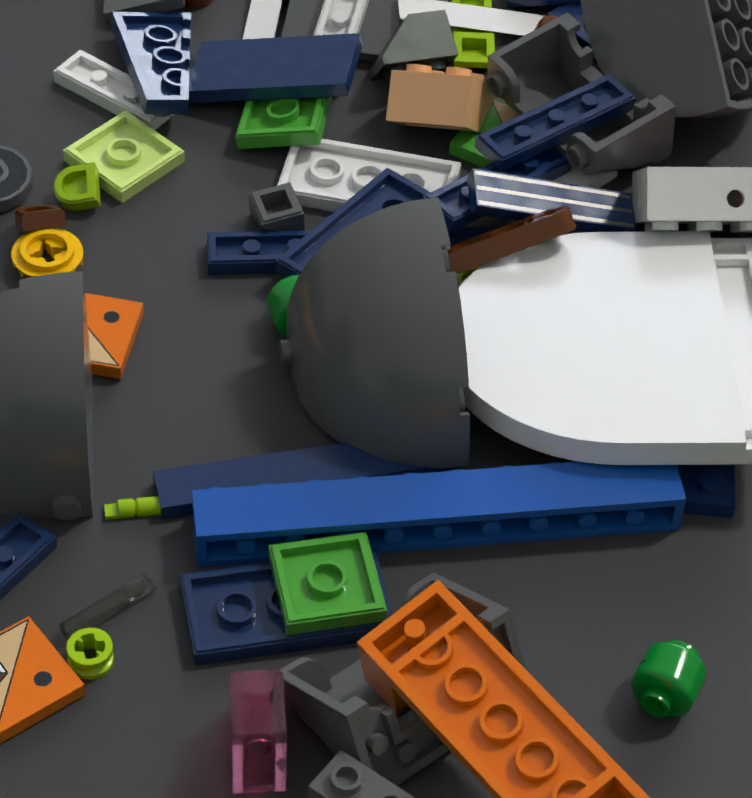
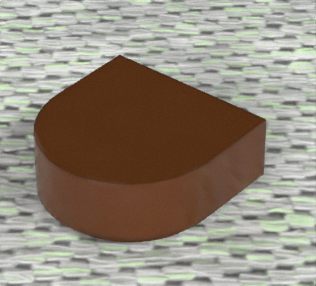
M53 205L27 206L15 211L16 228L22 232L66 227L65 211Z

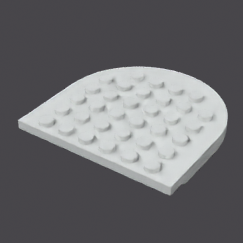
M710 231L584 232L565 234L484 264L476 269L459 287L469 387L463 388L465 406L483 423L499 434L535 451L554 457L594 464H752V238H711Z

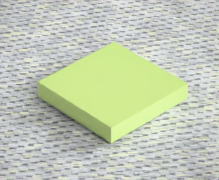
M125 110L63 149V160L70 166L95 162L99 171V187L119 202L124 203L185 162V151Z

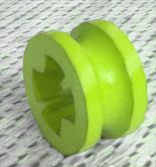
M88 627L78 630L68 639L66 647L67 662L79 678L95 680L109 673L114 662L113 643L111 637L105 631ZM95 649L96 658H85L84 650Z

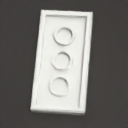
M322 139L320 145L290 147L278 185L290 182L300 205L303 207L334 212L387 167L427 191L433 192L459 179L461 162Z

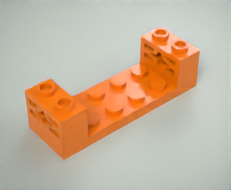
M439 580L435 581L357 641L364 680L390 708L395 710L397 715L410 706L494 798H650Z

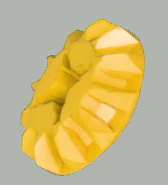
M50 228L29 231L14 243L11 251L13 268L19 270L22 279L53 273L75 272L76 268L83 267V246L75 235L63 229ZM43 250H46L47 254H50L54 261L46 262L42 257Z

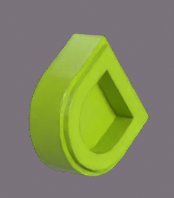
M95 162L67 167L57 175L54 180L53 190L64 208L71 211H80L101 207L99 171Z

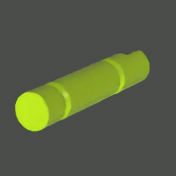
M158 496L136 498V500L132 498L118 499L117 503L104 504L106 520L134 518L136 515L138 517L161 515Z

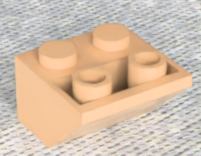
M407 64L406 71L391 70L386 121L403 126L479 132L495 96L489 90L487 82L484 81V75L472 73L471 69L447 67L445 74L442 71L432 70L431 66Z

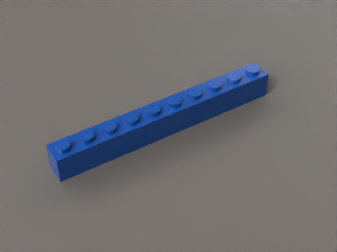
M550 462L539 465L501 466L498 468L472 470L455 469L445 472L405 473L402 475L377 477L360 476L350 479L309 480L306 482L282 484L264 483L255 486L212 487L209 489L192 490V525L197 567L269 562L268 545L359 532L367 533L370 548H375L376 553L680 530L686 496L677 465H607L586 462Z

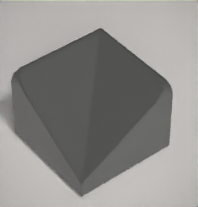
M290 182L249 193L250 213L262 229L273 231L305 230L304 212Z

